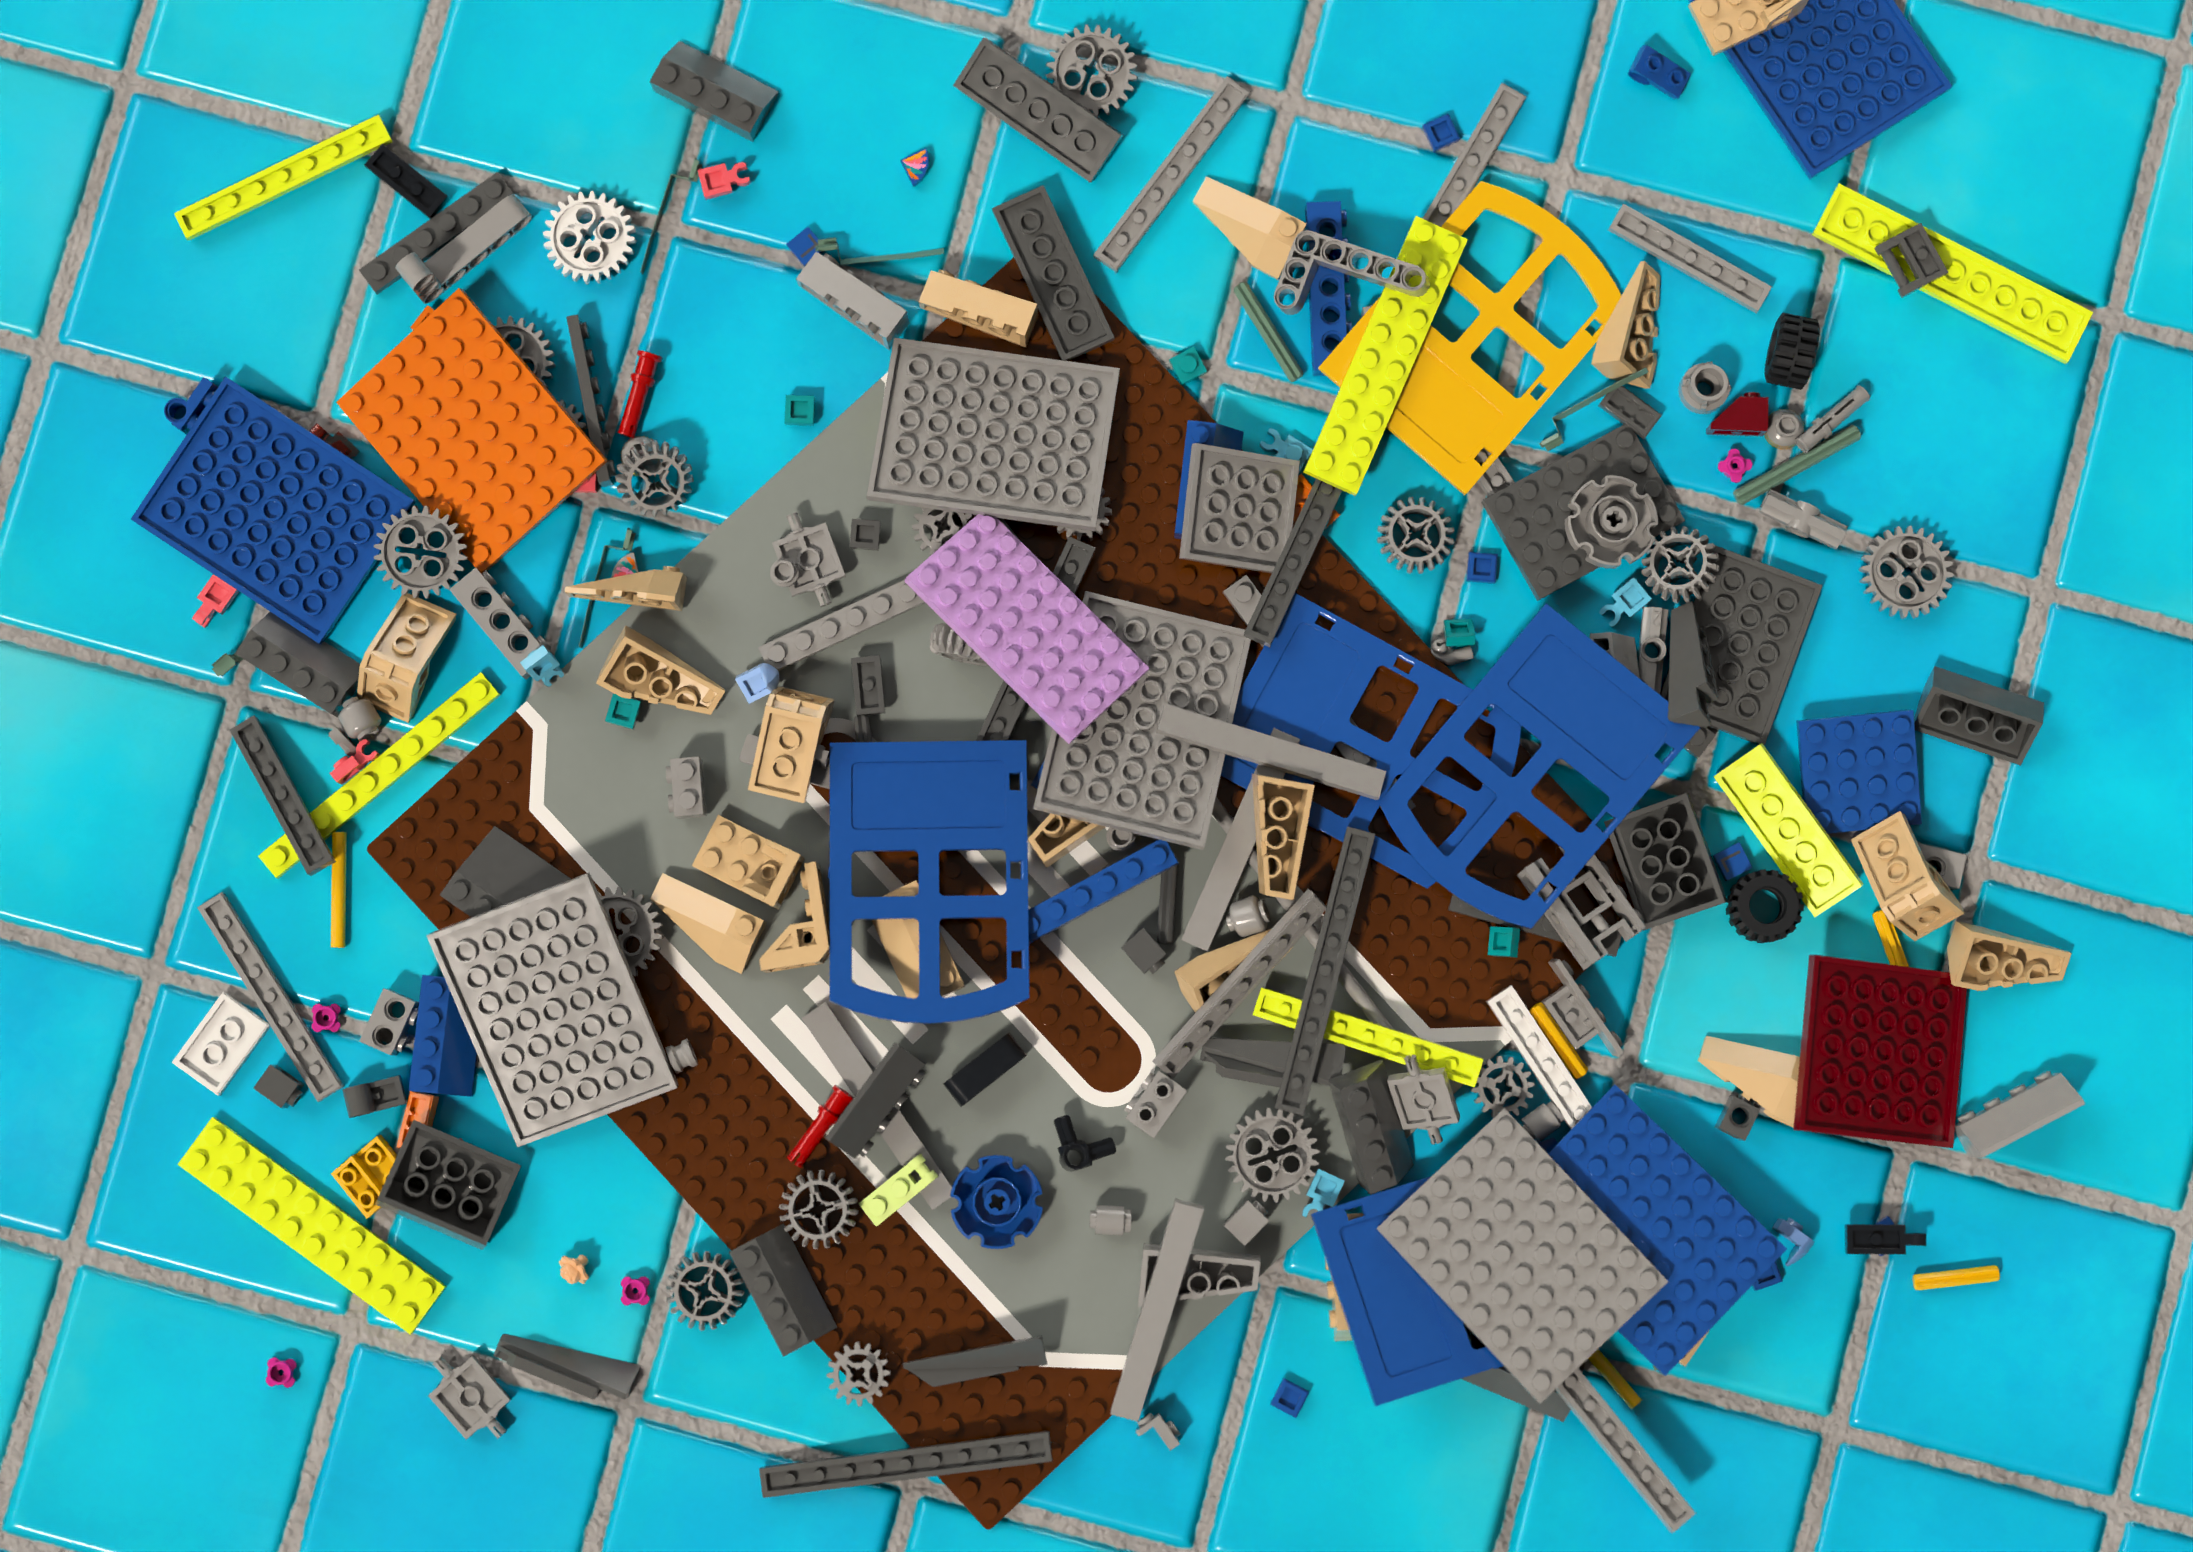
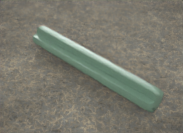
M1242 282L1234 288V293L1289 381H1297L1303 376L1302 369L1248 283Z

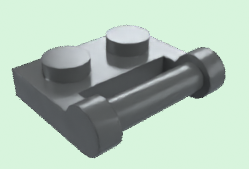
M1921 223L1874 248L1877 255L1882 256L1899 287L1897 291L1901 298L1948 273ZM1899 247L1916 280L1908 281L1891 250L1892 248Z

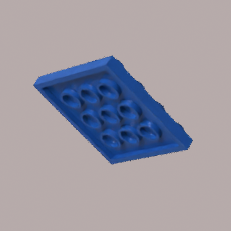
M1913 710L1796 720L1802 799L1827 834L1868 830L1899 811L1905 814L1909 825L1922 824Z

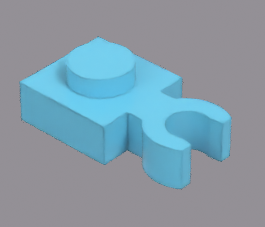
M1269 428L1267 434L1272 436L1275 442L1269 445L1261 441L1259 445L1261 449L1267 452L1275 451L1277 453L1275 457L1300 461V472L1313 449L1291 435L1283 441L1276 430Z
M1633 577L1611 595L1616 600V603L1614 605H1605L1599 613L1604 615L1607 611H1613L1615 618L1609 623L1613 627L1620 622L1621 615L1624 612L1631 618L1652 601V598Z
M544 645L530 652L520 662L523 668L537 682L542 679L548 687L552 685L549 681L552 676L559 675L561 678L564 676L563 671L559 667V662Z
M1317 1169L1316 1175L1306 1193L1313 1200L1312 1203L1307 1204L1303 1208L1302 1216L1307 1217L1311 1209H1316L1317 1211L1324 1210L1325 1204L1333 1207L1345 1181L1321 1169Z

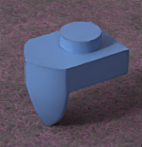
M1788 1218L1787 1221L1778 1219L1772 1229L1795 1244L1785 1263L1786 1266L1800 1260L1814 1244L1811 1238L1801 1232L1804 1227L1791 1218Z

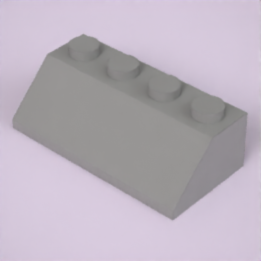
M2049 1070L2034 1077L2035 1083L2026 1087L2024 1084H2021L2009 1090V1097L2001 1101L1999 1097H1996L1984 1103V1110L1976 1114L1972 1110L1959 1116V1123L1955 1124V1133L1968 1157L1983 1158L2079 1108L2085 1102L2062 1073L2051 1074Z

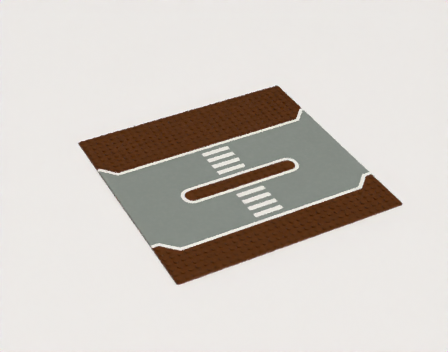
M1014 257L982 286L1035 303ZM1095 294L1115 340L1069 361L1120 368L1102 488L1105 490L1102 498H1110L1111 503L1105 507L1112 509V515L1105 516L1110 524L1109 526L1101 525L1102 535L1096 532L1092 533V541L1088 539L1087 535L1083 536L1082 542L1096 548V551L1076 596L1083 601L1084 593L1088 591L1246 630L1247 625L1227 600L1223 591L1247 575L1262 595L1272 573L1179 559L1181 539L1174 538L1188 420L1216 422ZM1039 311L1026 348L948 318L922 340L923 342L1061 360ZM887 372L674 566L680 568V572L684 573L687 577L682 611L631 605L561 669L564 673L562 678L559 675L553 676L549 680L552 684L550 687L542 686L368 845L367 851L438 930L471 918L441 897L440 894L455 872L494 826L571 879L590 873L597 891L602 896H605L606 887H609L613 894L616 893L617 887H622L623 895H626L627 891L632 889L634 890L633 899L642 894L644 895L643 905L648 902L653 903L649 912H659L660 914L654 919V923L663 924V927L657 929L656 933L664 936V938L655 940V944L661 947V950H652L651 954L656 960L646 959L645 963L648 969L644 970L638 966V976L633 975L666 1055V1047L670 1045L678 1046L682 1040L688 1039L695 1052L698 1065L695 1067L687 1066L678 1074L673 1069L679 1084L678 1088L607 1115L731 1251L782 1224H785V1226L791 1224L790 1219L786 1221L780 1220V1216L788 1215V1210L779 1209V1205L789 1204V1200L784 1199L782 1194L784 1192L793 1194V1191L788 1187V1184L791 1182L797 1187L800 1186L797 1176L802 1175L805 1181H809L808 1171H813L815 1179H818L819 1170H824V1179L828 1180L832 1172L836 1173L834 1183L837 1184L842 1178L846 1180L845 1184L841 1187L843 1191L849 1187L853 1188V1192L847 1194L848 1200L851 1198H857L858 1200L855 1204H849L850 1209L858 1210L857 1215L849 1214L848 1219L856 1222L855 1226L848 1224L844 1226L849 1230L850 1234L845 1236L839 1232L838 1235L841 1238L839 1244H836L832 1237L829 1238V1248H825L823 1240H820L819 1248L813 1249L812 1239L804 1247L802 1246L804 1239L802 1235L796 1241L793 1240L838 1326L815 1339L814 1342L835 1362L838 1361L834 1355L836 1351L844 1354V1345L848 1344L851 1349H854L855 1342L857 1341L860 1342L863 1349H865L868 1343H871V1351L873 1353L878 1349L881 1350L878 1356L879 1359H888L883 1368L891 1370V1374L883 1378L889 1382L888 1387L880 1386L883 1395L879 1397L874 1393V1402L871 1404L911 1448L1049 1430L1053 1456L1051 1462L938 1476L985 1529H991L1112 1416L1110 1409L1142 1308L1138 1307L1144 1243L1161 1245L1175 1198L1204 1206V1212L1192 1248L1260 1255L1259 1277L1314 1226L1311 1214L1318 1211L1311 1209L1307 1217L1302 1216L1303 1208L1307 1204L1312 1203L1313 1198L1306 1195L1314 1178L1313 1176L1306 1175L1305 1177L1309 1183L1308 1187L1302 1184L1298 1185L1299 1195L1291 1190L1289 1191L1290 1200H1286L1283 1194H1279L1277 1203L1274 1202L1272 1195H1268L1266 1202H1263L1262 1193L1260 1192L1253 1199L1251 1198L1252 1189L1250 1187L1244 1192L1241 1191L1244 1184L1243 1181L1233 1182L1238 1174L1237 1172H1228L1227 1169L1233 1166L1234 1163L1233 1161L1225 1160V1157L1233 1155V1151L1225 1148L1226 1145H1234L1235 1143L1229 1134L1238 1135L1240 1133L1235 1126L1236 1124L1244 1127L1247 1125L1244 1116L1247 1115L1252 1120H1255L1256 1110L1263 1117L1266 1115V1109L1270 1108L1272 1115L1276 1116L1278 1109L1274 1108L1280 1087L1220 1076L1216 1072V1065L1213 1062L1200 1060L1202 1047L1172 1079L1186 1089L1187 1092L1155 1138H1152L1125 1119L1128 1113L1124 1109L1133 1096L1139 1099L1145 1091L1141 1085L1151 1072L1156 1075L1160 1071L1165 1074L1152 1062L1153 1059L1195 1014L1181 992L1174 971L1199 955L1247 938L1239 936L1235 930L1231 931L1228 927L1226 915L1230 914L1229 908L1234 901L1249 896H1256L1259 900L1263 899L1268 906L1271 921L1267 922L1265 931L1273 928L1286 913L1275 897L1259 893L1258 874L1247 861L1209 950L1205 951L1181 940L1227 836L1213 815L1211 816L1203 850L1168 842L1180 863L1178 864L1173 944H1160L1157 942L1161 874L1029 944V999L1006 1010L980 1018L949 1023L922 1024L890 1021L857 1013L830 1002V956L824 964L769 973L761 971L759 959L789 925L813 921L812 918L807 917L805 900L809 899V892L802 887L800 871L805 870L804 863L817 862L820 865L830 927V879H828V867H830V789L810 784L805 803L748 790L753 766L740 762L739 757L746 736L751 734L759 737L769 694L749 704L735 678L737 675L765 663L758 647L905 580L911 572L930 557V548L922 551L920 546L923 541L915 542L914 536L919 531L912 530V525L919 524V521L914 518V514L922 515L921 507L867 500ZM937 510L930 515H939L943 513V510ZM798 512L803 528L814 527L826 522L846 575L845 578L834 581L826 587L832 601L829 605H827L824 595H822L826 606L820 607L815 592H805L792 597L789 587H780L771 579V566L778 560L772 542L783 539L792 532L786 518L789 514H791L794 524H796L792 513ZM955 513L954 524L962 529V521ZM852 519L881 521L879 551L850 549ZM948 519L946 522L944 521L943 525L937 524L939 536L944 530H950L947 524ZM1004 519L1020 541L1053 573L1068 541L1066 538L1067 531L1059 534L1057 532L1058 526ZM924 526L926 537L929 541H932V530ZM1322 535L1296 594L1462 683L1444 663L1434 658L1431 649ZM925 603L780 670L778 687L835 699L826 731L820 743L826 748V751H829L830 755V743L856 742L854 717L857 715L851 658L880 655L885 714L868 715L870 718L872 742L976 741L1003 679L991 667L959 662L933 653L929 648L931 632H933L935 625L947 623ZM1318 615L1315 624L1328 631L1335 624L1321 615ZM625 625L653 640L725 689V693L711 715L679 709L676 706L663 703H648V700L631 697V699L642 702L634 730L605 722L614 693L596 684V681ZM1253 640L1250 641L1240 689L1263 649L1260 643ZM1398 657L1393 665L1407 674L1414 667ZM1379 666L1355 707L1351 718L1358 728L1384 742H1389L1419 690L1418 685L1384 666ZM1445 699L1437 701L1410 750V755L1416 759L1457 710L1456 705ZM1026 703L1009 740L1027 741V829L1029 838L1050 814L1033 809L1037 789L1032 787L1031 783L1045 760L1052 727ZM1486 709L1482 715L1488 717L1490 712ZM1479 718L1468 730L1464 738L1490 760L1495 727ZM1520 743L1511 777L1517 776L1532 758ZM1334 746L1330 754L1342 757ZM700 757L703 760L707 817L677 819L674 817V812H669L668 795H673L672 783L667 784L666 766H670V759ZM1451 757L1445 758L1436 769L1474 791H1479L1483 783ZM1020 773L1010 774V790L1020 791ZM1548 773L1532 789V795L1577 832H1584L1592 823L1589 816ZM1397 775L1395 778L1398 780L1401 775ZM1220 776L1216 797L1234 819L1246 789ZM1314 782L1313 784L1315 786L1312 801L1343 818L1349 817L1361 796L1322 783ZM1423 786L1411 798L1416 805L1411 812L1437 848L1454 832L1466 816L1464 808ZM1379 807L1368 826L1369 832L1410 854L1391 828L1385 814ZM1514 812L1468 865L1466 874L1501 893L1520 900H1526L1529 898L1530 893L1517 875L1540 858L1551 869L1561 860L1564 854L1559 845L1520 813ZM718 815L805 858L779 910L692 866ZM1307 824L1294 899L1297 901L1309 889L1327 906L1343 842L1321 830L1318 831L1312 828L1309 824ZM1105 827L1048 868L1044 866L1028 841V910L1159 839L1135 834V841L1128 850L1116 851L1107 843L1106 834L1109 827ZM1608 838L1597 850L1595 856L1608 867L1610 877L1616 885L1622 887L1626 893L1627 901L1635 909L1611 840ZM1003 850L942 851L939 854L940 894L943 896L1003 895L1006 892V853ZM915 851L855 852L852 855V894L855 897H882L913 881H917L919 884V855ZM1369 857L1343 963L1394 1030L1483 1058V1067L1486 1064L1485 1060H1491L1511 1041V1038L1486 1002L1487 1000L1512 985L1529 1011L1532 1006L1540 1003L1563 986L1548 961L1551 959L1565 960L1574 972L1572 975L1574 981L1585 971L1565 943L1520 931L1517 958L1488 955L1490 926H1505L1448 911L1452 893L1438 882H1435L1426 889ZM1021 862L1010 863L1011 879H1021ZM1584 867L1576 875V879L1587 873ZM662 873L767 922L743 974L715 962L650 899ZM1548 881L1552 889L1555 890L1556 887ZM1585 883L1567 893L1583 917L1600 906ZM1611 906L1600 913L1608 925L1613 926L1620 921V918ZM611 908L609 912L614 932L618 939V936L622 935L623 931L616 928L615 911ZM626 909L622 912L621 921L624 925L631 924L634 921L635 914L632 909ZM1325 911L1313 923L1319 932ZM961 918L942 919L940 921V932L966 986L944 998L980 991L1006 981L1007 922L1005 919ZM855 920L852 923V982L874 991L906 997L872 920ZM1142 928L1166 953V956L1162 958L1165 964L1154 974L1150 971L1143 974L1121 949ZM810 934L805 936L806 943L811 942ZM1304 935L1210 1038L1292 1042L1294 1028L1254 1016L1253 1012L1261 987L1303 999L1315 949ZM636 937L627 940L626 949L629 953H635L639 950L640 942ZM1022 951L1011 952V968L1022 969ZM1338 980L1331 1009L1369 1021ZM826 1002L873 1071L894 1043H897L923 1062L925 1066L922 1070L926 1074L917 1086L913 1084L909 1086L905 1092L909 1097L899 1110L951 1186L963 1168L967 1166L971 1170H976L979 1166L978 1159L984 1156L1003 1155L1013 1158L1012 1166L1015 1169L1026 1165L1035 1174L1042 1189V1194L1035 1198V1204L1043 1208L1040 1221L1035 1230L1027 1238L1022 1234H1017L1014 1237L1015 1245L1004 1249L984 1248L980 1246L981 1238L978 1235L967 1239L956 1227L951 1216V1209L956 1208L958 1205L956 1198L951 1197L932 1210L920 1192L876 1227L859 1203L903 1168L878 1131L871 1138L874 1145L866 1156L862 1157L859 1155L857 1159H854L825 1139L834 1126L832 1124L802 1168L794 1164L801 1153H799L794 1161H789L786 1158L787 1155L790 1154L819 1114L817 1112L819 1105L825 1104L834 1091V1085H838L855 1097L801 1018ZM1010 1032L1027 1056L960 1107L943 1084ZM1324 1038L1322 1043L1340 1044ZM1346 1046L1342 1075L1379 1060H1383L1388 1077L1392 1074L1406 1073L1408 1070L1401 1063ZM1449 1079L1453 1094L1464 1085ZM1312 1081L1304 1115L1294 1114L1292 1121L1296 1122L1301 1118L1304 1119L1301 1125L1302 1130L1309 1127L1312 1129L1307 1135L1308 1139L1317 1138V1141L1311 1145V1149L1320 1150V1153L1312 1155V1159L1319 1162V1165L1310 1166V1170L1316 1173L1317 1169H1321L1345 1181L1334 1204L1335 1206L1359 1182L1331 1088L1328 1085ZM1283 1111V1117L1286 1118L1289 1112ZM1069 1115L1077 1140L1085 1141L1086 1144L1108 1137L1112 1138L1116 1146V1153L1092 1161V1166L1074 1172L1065 1170L1059 1161L1058 1147L1061 1146L1054 1125V1119ZM1284 1128L1276 1129L1273 1133L1275 1143L1278 1145L1287 1143L1289 1139L1287 1130ZM1417 1128L1404 1130L1405 1137L1408 1138ZM1250 1138L1246 1142L1245 1147L1249 1154L1255 1155L1261 1151L1262 1144L1259 1139ZM1293 1144L1277 1151L1269 1147L1267 1148L1268 1154L1249 1160L1248 1165L1252 1166L1265 1160H1271L1272 1163H1276L1277 1156L1297 1149V1146ZM1075 1150L1068 1152L1067 1158L1069 1163L1075 1166L1079 1165L1081 1161L1080 1154ZM1292 1155L1287 1156L1283 1160V1168L1287 1172L1297 1170L1299 1166L1298 1159ZM1262 1165L1257 1168L1255 1175L1258 1181L1266 1182L1271 1178L1272 1173L1268 1166ZM818 1185L819 1192H821L824 1200L829 1202L840 1200V1197L834 1190L824 1185ZM809 1187L799 1195L795 1211L804 1209L809 1205L811 1194ZM993 1194L991 1196L992 1202L989 1206L990 1208L996 1207L999 1210L1002 1208L1001 1202L1004 1198L1003 1196L997 1197ZM816 1198V1206L809 1211H805V1214L813 1213V1215L817 1214L816 1217L822 1218V1212L832 1208L833 1205H821V1202L817 1201ZM1246 1200L1251 1204L1256 1200L1268 1211L1265 1217L1269 1222L1244 1246L1223 1224ZM1325 1204L1323 1209L1331 1208V1206ZM1096 1205L1124 1206V1209H1131L1130 1233H1123V1235L1095 1234V1228H1089L1090 1210L1096 1211ZM843 1208L833 1210L828 1214L827 1226L829 1232L840 1222ZM810 1217L798 1219L803 1228L809 1232L820 1234L819 1227H817L814 1219ZM795 1228L788 1231L791 1238L797 1232ZM1242 1293L1213 1295L1200 1299L1176 1301L1153 1376ZM1041 1335L1048 1365L1019 1366V1370L935 1387H932L909 1370L903 1368L902 1364L906 1361ZM862 1354L849 1356L854 1361H864L867 1358L866 1355ZM876 1364L871 1367V1376L877 1382L878 1369ZM841 1366L840 1370L846 1376V1371ZM854 1367L852 1368L854 1371L852 1378L857 1381L859 1378L866 1379L863 1376L864 1368L861 1367L858 1370ZM856 1387L861 1393L868 1392L864 1387Z

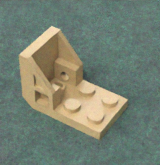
M1695 0L1688 5V8L1712 55L1715 56L1789 21L1802 12L1809 0Z
M409 593L406 596L402 595L365 651L359 667L358 699H369L377 710L409 723L415 713L427 681L430 661L456 621V613L423 599L413 598V595Z
M780 686L769 694L749 781V791L800 803L806 802L817 748L822 742L835 699Z
M1901 811L1851 839L1882 911L1893 925L1913 941H1917L1964 914L1961 904L1940 874L1925 860L1908 820Z
M718 815L692 866L779 910L805 858Z
M817 862L804 863L805 870L800 871L802 887L809 892V899L805 900L806 914L813 921L791 924L759 959L761 971L765 973L824 964L830 956V927L821 868ZM807 934L811 935L810 943L805 942V936Z

